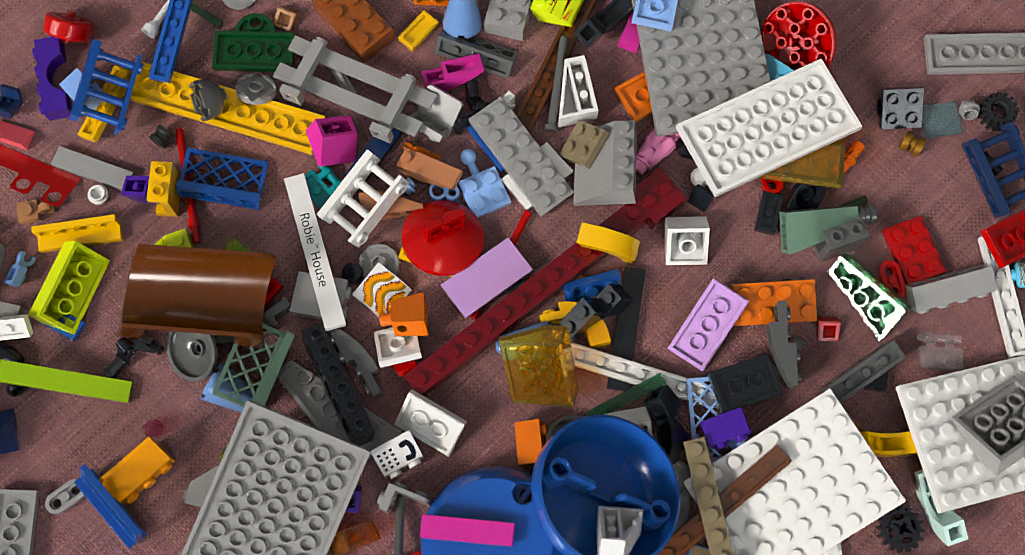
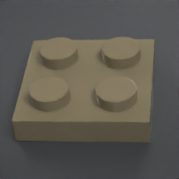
M578 120L559 156L590 169L610 133L602 128Z

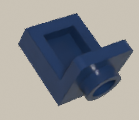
M1 84L0 116L12 119L23 104L19 88Z

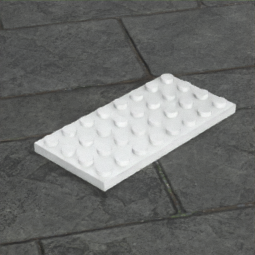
M822 59L676 125L679 135L714 197L797 160L862 128L860 121Z

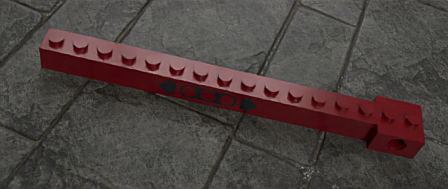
M659 168L636 186V203L625 204L598 226L628 236H632L646 224L653 230L665 220V217H670L684 205L686 197ZM575 243L404 376L405 381L416 392L426 397L494 344L496 340H499L501 335L507 334L562 291L564 284L576 280L609 253L585 248Z

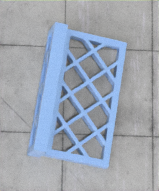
M708 377L686 378L691 440L701 438L696 434L695 428L701 421H704L703 419L710 411L715 416L719 415L712 409L717 404V400L710 407L701 399L707 391H710L715 396L713 389L710 388L711 384L708 386L704 383L710 382ZM700 382L706 389L698 397L692 392L691 383ZM692 396L697 399L694 403ZM698 401L708 409L701 418L694 413L693 408ZM732 441L727 444L732 451L745 443V441L740 443ZM710 448L712 456L713 454L718 456L713 458V462L723 457L716 449Z

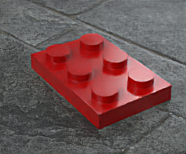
M1025 210L980 231L999 268L1005 267L1025 256Z
M922 216L882 230L893 259L900 266L905 285L933 278L946 272Z

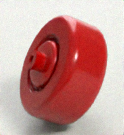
M67 10V13L48 12L45 14L43 31L52 37L62 39V43L71 44V41L87 43L92 40L94 23L86 18L76 16L74 11Z

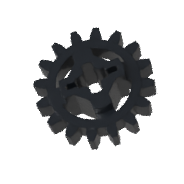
M899 505L897 510L894 508L883 515L884 517L877 519L881 523V525L875 526V529L881 531L877 538L883 537L884 540L881 544H889V551H893L896 548L897 553H903V549L906 553L911 552V547H919L916 541H923L924 538L920 536V533L925 532V529L920 528V525L924 521L916 519L919 513L911 514V507L904 510L903 505ZM894 515H901L897 521L890 519ZM898 525H902L901 529L903 530V533H899L900 529L897 528ZM903 538L910 539L907 543L900 544Z

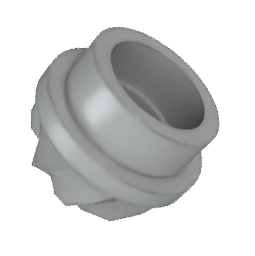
M964 100L959 107V114L965 120L975 119L979 115L980 106L974 100Z

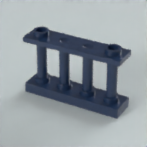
M1013 121L1000 126L1002 133L979 142L976 137L961 144L994 218L1011 213L1009 206L1025 199V190L1007 198L1003 196L1000 190L1002 186L1023 177L1025 180V147L1019 136V129L1014 125ZM1006 140L1011 151L988 161L985 157L984 149ZM1015 158L1020 170L1000 179H995L992 168Z

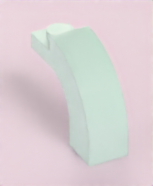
M923 469L914 472L918 488H915L918 500L936 535L947 546L967 540L968 536L964 519L957 515L954 510L938 514Z

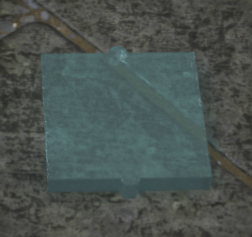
M955 102L923 106L922 125H924L926 138L962 133L959 121L961 117L958 115Z

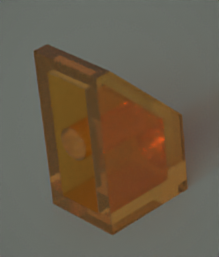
M371 519L337 532L330 545L332 555H349L380 540L381 538L373 520Z

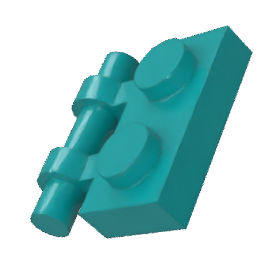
M317 166L321 171L319 174H316L312 169L305 174L311 200L319 210L343 181L336 177L334 170L330 166ZM328 179L333 185L328 188L323 181Z

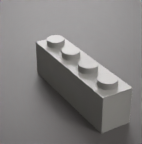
M983 264L905 285L909 309L916 311L918 314L930 312V308L949 307L950 303L956 301L957 303L970 301L969 298L975 296L977 298L987 297L990 292L996 291L992 266Z

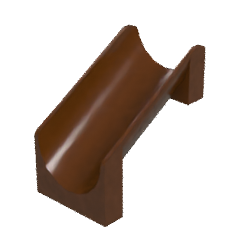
M138 244L132 255L117 336L138 340L145 330L233 336V344L255 348L264 341V305L277 255L265 252Z

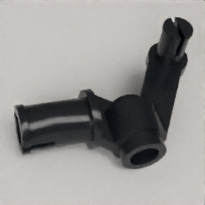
M475 79L465 83L467 92L465 100L471 106V113L467 115L461 114L456 120L455 133L458 135L462 134L463 130L471 125L468 122L470 117L489 105V102L481 99L478 93V82Z
M122 337L116 342L118 350L115 355L116 358L104 372L109 377L115 379L126 365L129 366L130 356L134 355L136 350L161 355V352H164V348L159 346V343L154 340H137Z

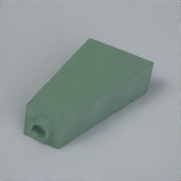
M843 205L779 211L781 252L793 254L825 241L822 234L824 230L860 218L858 206Z

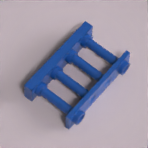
M93 39L69 120L77 122L80 116L84 117L85 115L115 125L113 134L118 135L121 130H125L128 119L125 118L136 76L141 74L144 63H141L142 55L138 54L134 62L103 52L104 49L100 48L102 41ZM96 60H104L131 69L129 80L99 71L95 67ZM97 78L126 88L124 98L121 99L92 89L93 87L89 86L91 79ZM93 97L120 106L118 118L87 108V105H84L85 98Z

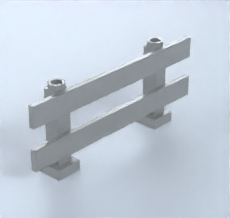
M298 36L294 37L288 50L303 56L301 63L295 69L280 62L273 75L274 78L288 83V85L282 84L279 89L284 99L302 106L305 100L302 93L305 90L378 121V123L372 122L369 127L372 136L390 144L394 138L393 128L411 136H417L423 122L401 112L407 100L431 109L437 94L416 86V78L410 74H405V76L399 79L326 48L327 42L320 37H316L312 42ZM318 63L393 95L387 106H383L314 77L312 74Z

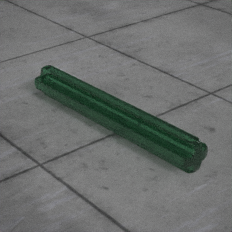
M658 373L588 410V415L612 413L665 385V378L661 373Z

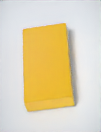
M423 10L398 36V40L413 52L439 25V21Z

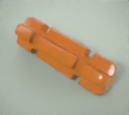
M405 141L402 146V151L407 149L420 152L440 161L438 154H431V151L418 145L414 146L409 141Z

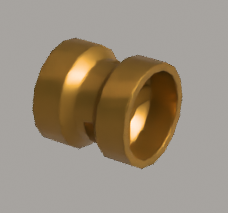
M907 131L898 149L902 151L907 150L911 155L918 157L926 143V139L916 137L914 133Z

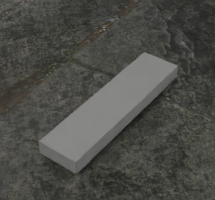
M59 146L51 162V165L121 191L126 176H135L134 172Z

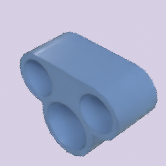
M431 185L429 188L432 201L447 200L458 202L460 199V192L457 186L454 190L436 185ZM441 188L444 190V193L441 196H435L433 191ZM456 192V195L450 196L449 193Z

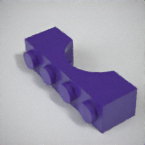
M55 37L34 40L35 48H32L33 56L37 62V66L34 67L35 74L39 78V84H37V92L41 96L39 109L41 114H44L49 121L69 117L72 109L69 95L64 90L57 89L53 85L55 71L66 62L64 43L61 42V39Z

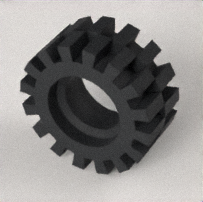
M1001 92L991 93L979 105L980 114L978 119L982 118L980 122L982 125L984 123L987 124L986 129L992 127L991 131H996L997 129L1002 131L1000 126L1015 121L1018 117L1017 112L1019 108H1015L1018 103L1017 101L1012 102L1014 99L1012 96L1007 98V93H1004L1002 96ZM995 105L1001 107L1005 112V116L1003 118L994 116L991 112V107Z

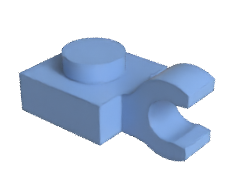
M20 251L17 255L16 263L11 265L3 283L19 288L26 279V272L28 270L26 267L34 264L35 257L29 256L28 260L25 261L24 256L26 252Z

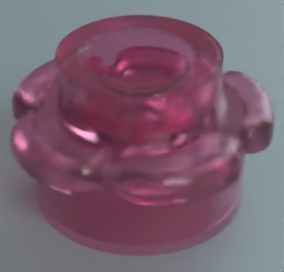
M148 420L143 425L145 435L149 437L161 436L164 425L159 420Z

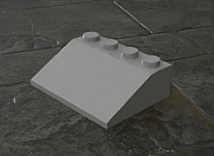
M635 120L613 121L598 126L610 134L590 169L575 163L574 206L636 203L637 159Z
M1015 375L952 416L951 420L979 461L994 475L997 476L1025 457V383Z

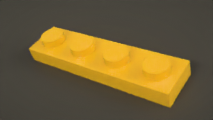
M114 66L110 74L129 80L131 71ZM105 82L102 88L104 93L118 98L122 97L125 90L124 87ZM103 101L94 110L112 116L117 105ZM87 116L77 135L97 143L107 123Z

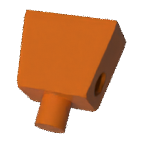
M424 292L393 300L391 302V312L379 314L381 327L392 325L396 336L428 335V306Z

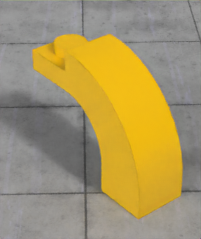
M582 222L576 243L585 248L612 254L624 262L632 264L637 257L640 241L611 229Z
M558 302V311H555V309L543 311V314L539 317L540 322L549 321L551 325L559 324L577 302ZM603 319L584 331L589 348L597 349L610 346V335Z
M860 432L876 457L918 455L911 432Z

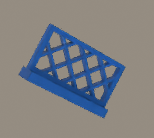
M187 147L180 179L176 185L177 195L259 210L269 162ZM191 154L200 156L202 161L193 165L190 161ZM213 159H220L223 164L214 169L209 162ZM235 162L240 163L243 168L234 173L229 165ZM206 164L211 171L201 176L197 169ZM254 166L263 167L262 172L256 176L250 171ZM227 168L231 175L222 180L217 172ZM194 171L198 179L186 181L185 176ZM247 171L251 179L242 183L237 176ZM214 175L219 182L214 185L207 184L205 179ZM234 178L239 186L232 189L228 188L225 183ZM255 182L259 187L258 192H249L246 186Z
M84 464L80 467V478L74 481V484L129 550L146 537L147 534L125 507L101 484L97 473Z

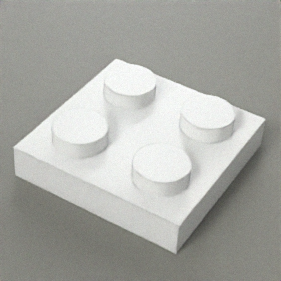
M393 328L374 332L380 368L422 358L418 336H396Z

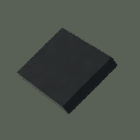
M768 354L707 374L722 414L783 394Z

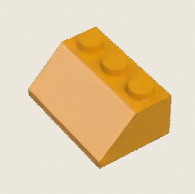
M148 436L102 476L99 481L119 503L131 504L139 497V493L144 488L148 489L156 482L155 479L161 473L165 474L173 467L172 464L175 462V459L160 442Z

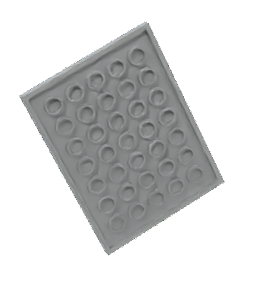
M632 0L633 10L635 8L636 0ZM678 0L671 32L636 24L656 137L679 134L676 129L677 124L770 82L754 0Z
M248 399L181 555H327L371 450Z

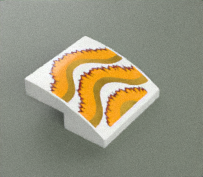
M378 262L352 295L379 317V314L390 313L391 302L407 297L412 289Z

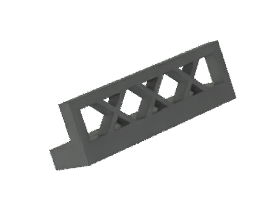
M444 29L438 35L434 53L450 59L479 54L484 71L509 79L519 52L474 36L464 38L465 35H458V38L447 34Z
M894 340L884 342L820 387L819 390L821 393H824L831 389L841 404L901 362L906 356Z

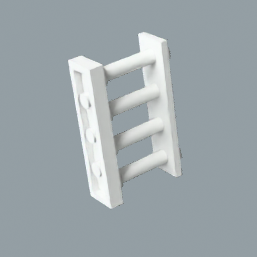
M369 150L365 151L316 214L329 224L336 221L352 235L348 241L358 248L367 241L368 235L396 199L406 191L407 185L410 183L400 175L394 179L378 166L380 159ZM371 172L390 185L383 196L365 182ZM359 188L377 202L370 212L353 199V195ZM345 205H349L364 218L358 228L340 215Z

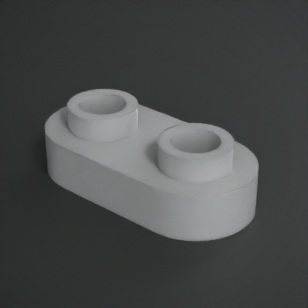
M77 479L68 481L46 498L45 507L48 512L57 515L62 514L85 498L81 491L76 495L74 494V489L77 487L74 481ZM61 500L62 504L57 508L56 502Z

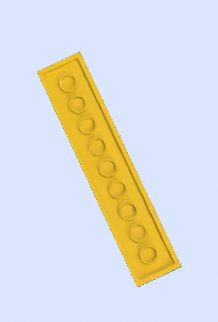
M141 62L144 63L141 74L136 76L130 101L313 155L314 152L305 130L315 119L326 118L325 116L272 100L261 105L248 104L238 98L236 89L219 85L220 89L223 88L227 96V100H224V109L217 117L202 121L201 117L203 116L201 113L197 114L193 107L190 94H193L194 91L193 88L189 87L191 82L202 79L174 71L171 83L154 81L149 78L152 65Z

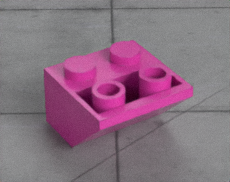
M351 115L315 119L305 130L319 167L355 161L357 131Z

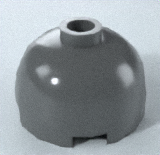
M202 79L190 83L189 87L193 88L194 91L193 94H190L195 112L197 114L201 113L203 116L201 120L207 121L217 117L224 109V100H227L225 90L223 88L220 89L219 85L212 80Z

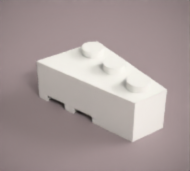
M585 55L565 59L558 127L577 124L578 120L582 122L597 120L599 110Z
M598 506L596 525L598 555H629L641 534L643 509Z

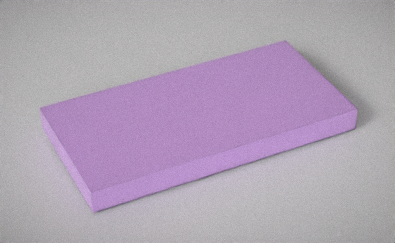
M506 238L479 257L466 270L455 274L442 283L441 287L465 319H467L530 274L533 269L510 239Z
M713 278L667 349L703 372L749 301Z

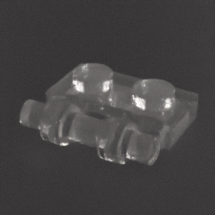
M932 331L918 333L917 340L925 341L926 346L918 347V368L959 371L963 369V348H954V343H961V335H953V333L949 332L935 334ZM935 342H943L945 347H935Z

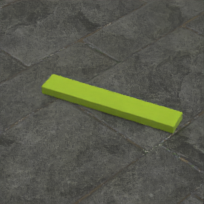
M0 360V382L123 403H128L131 381Z

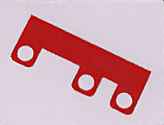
M0 145V166L19 173L10 184V188L17 192L27 194L38 181L50 186L41 197L42 202L58 207L81 180L80 177ZM21 179H26L30 182V186L26 189H19L16 183ZM51 192H58L61 195V199L57 202H50L47 196Z

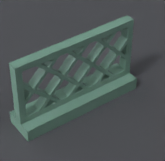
M263 324V330L266 331L263 332L264 335L271 333L279 337L276 344L268 346L264 337L263 344L265 348L254 351L253 347H249L251 353L241 357L237 350L238 345L234 344L212 394L244 407L246 402L242 401L239 393L250 389L253 395L252 401L265 406L295 334L288 331L284 333ZM267 351L270 358L269 362L260 365L256 354ZM252 356L257 367L246 370L242 360ZM238 361L242 372L232 376L228 367L230 364ZM258 370L261 380L252 384L248 373ZM244 375L248 386L237 390L233 379ZM230 380L234 392L225 394L218 391L222 383Z

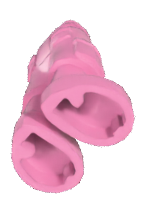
M655 128L652 129L637 152L636 172L643 175L647 170L650 171L664 157L670 155L676 148L675 142L681 136L673 134L669 137H656Z

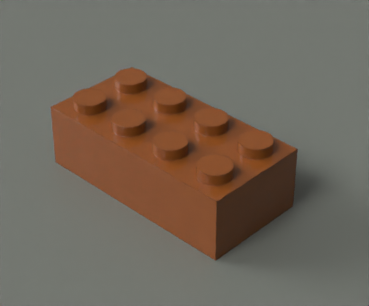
M311 0L317 13L363 63L367 62L394 40L392 28L366 0Z

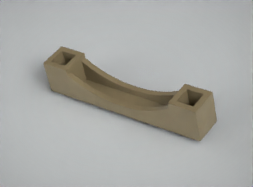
M705 437L685 441L683 443L710 555H736L722 507L713 458Z

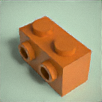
M540 419L514 422L518 465L524 468L534 467L540 451L546 444L548 426Z

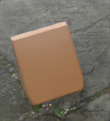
M279 6L273 25L292 32L300 12L285 6Z

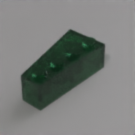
M848 253L841 255L828 270V273L842 292L850 299L852 306L864 318L863 321L875 333V337L879 342L886 339L912 309L911 305Z

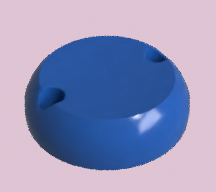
M612 415L585 416L559 429L543 446L536 459L531 478V496L534 512L546 537L563 555H598L596 537L598 506L643 509L641 534L629 555H657L674 533L680 512V489L677 475L671 460L662 446L650 433L639 425Z
M505 466L481 467L458 476L439 492L426 515L514 523L516 525L513 547L421 538L420 542L421 555L563 554L553 546L540 527L534 512L532 499L524 502L531 493L532 475L522 470Z

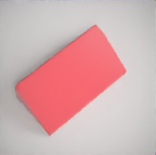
M0 120V142L27 150L35 131Z

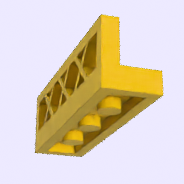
M115 214L31 227L32 233L38 238V251L41 253L61 250L66 241H77L84 246L123 241L122 223Z

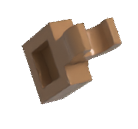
M38 200L16 203L18 223L21 225L41 221V215L55 213L54 206L44 202L40 203Z

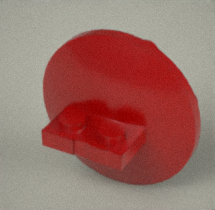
M793 1L780 5L768 15L761 29L765 55L768 53L794 71L819 59H822L828 69L835 57L837 36L834 25L829 16L812 3Z
M438 200L423 204V209L414 210L409 214L403 224L401 242L405 255L417 268L432 275L450 276L466 270L480 257L484 246V230L480 220L467 207L452 201Z

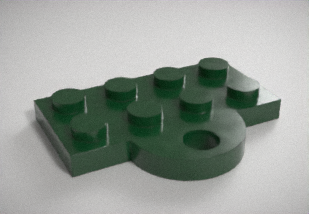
M259 13L248 14L239 20L235 31H215L212 69L213 71L275 72L280 62L293 67L294 53L289 51L288 48L295 37V33L275 32L274 25L267 16ZM255 20L261 21V25L257 28L251 27V23Z

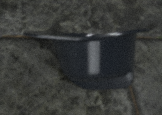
M810 178L797 182L791 190L792 198L788 203L786 211L818 208L826 195L824 184Z

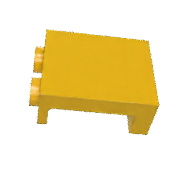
M151 162L147 201L160 203L156 205L157 216L178 217L180 196L177 195L176 185L180 179V174L172 162Z

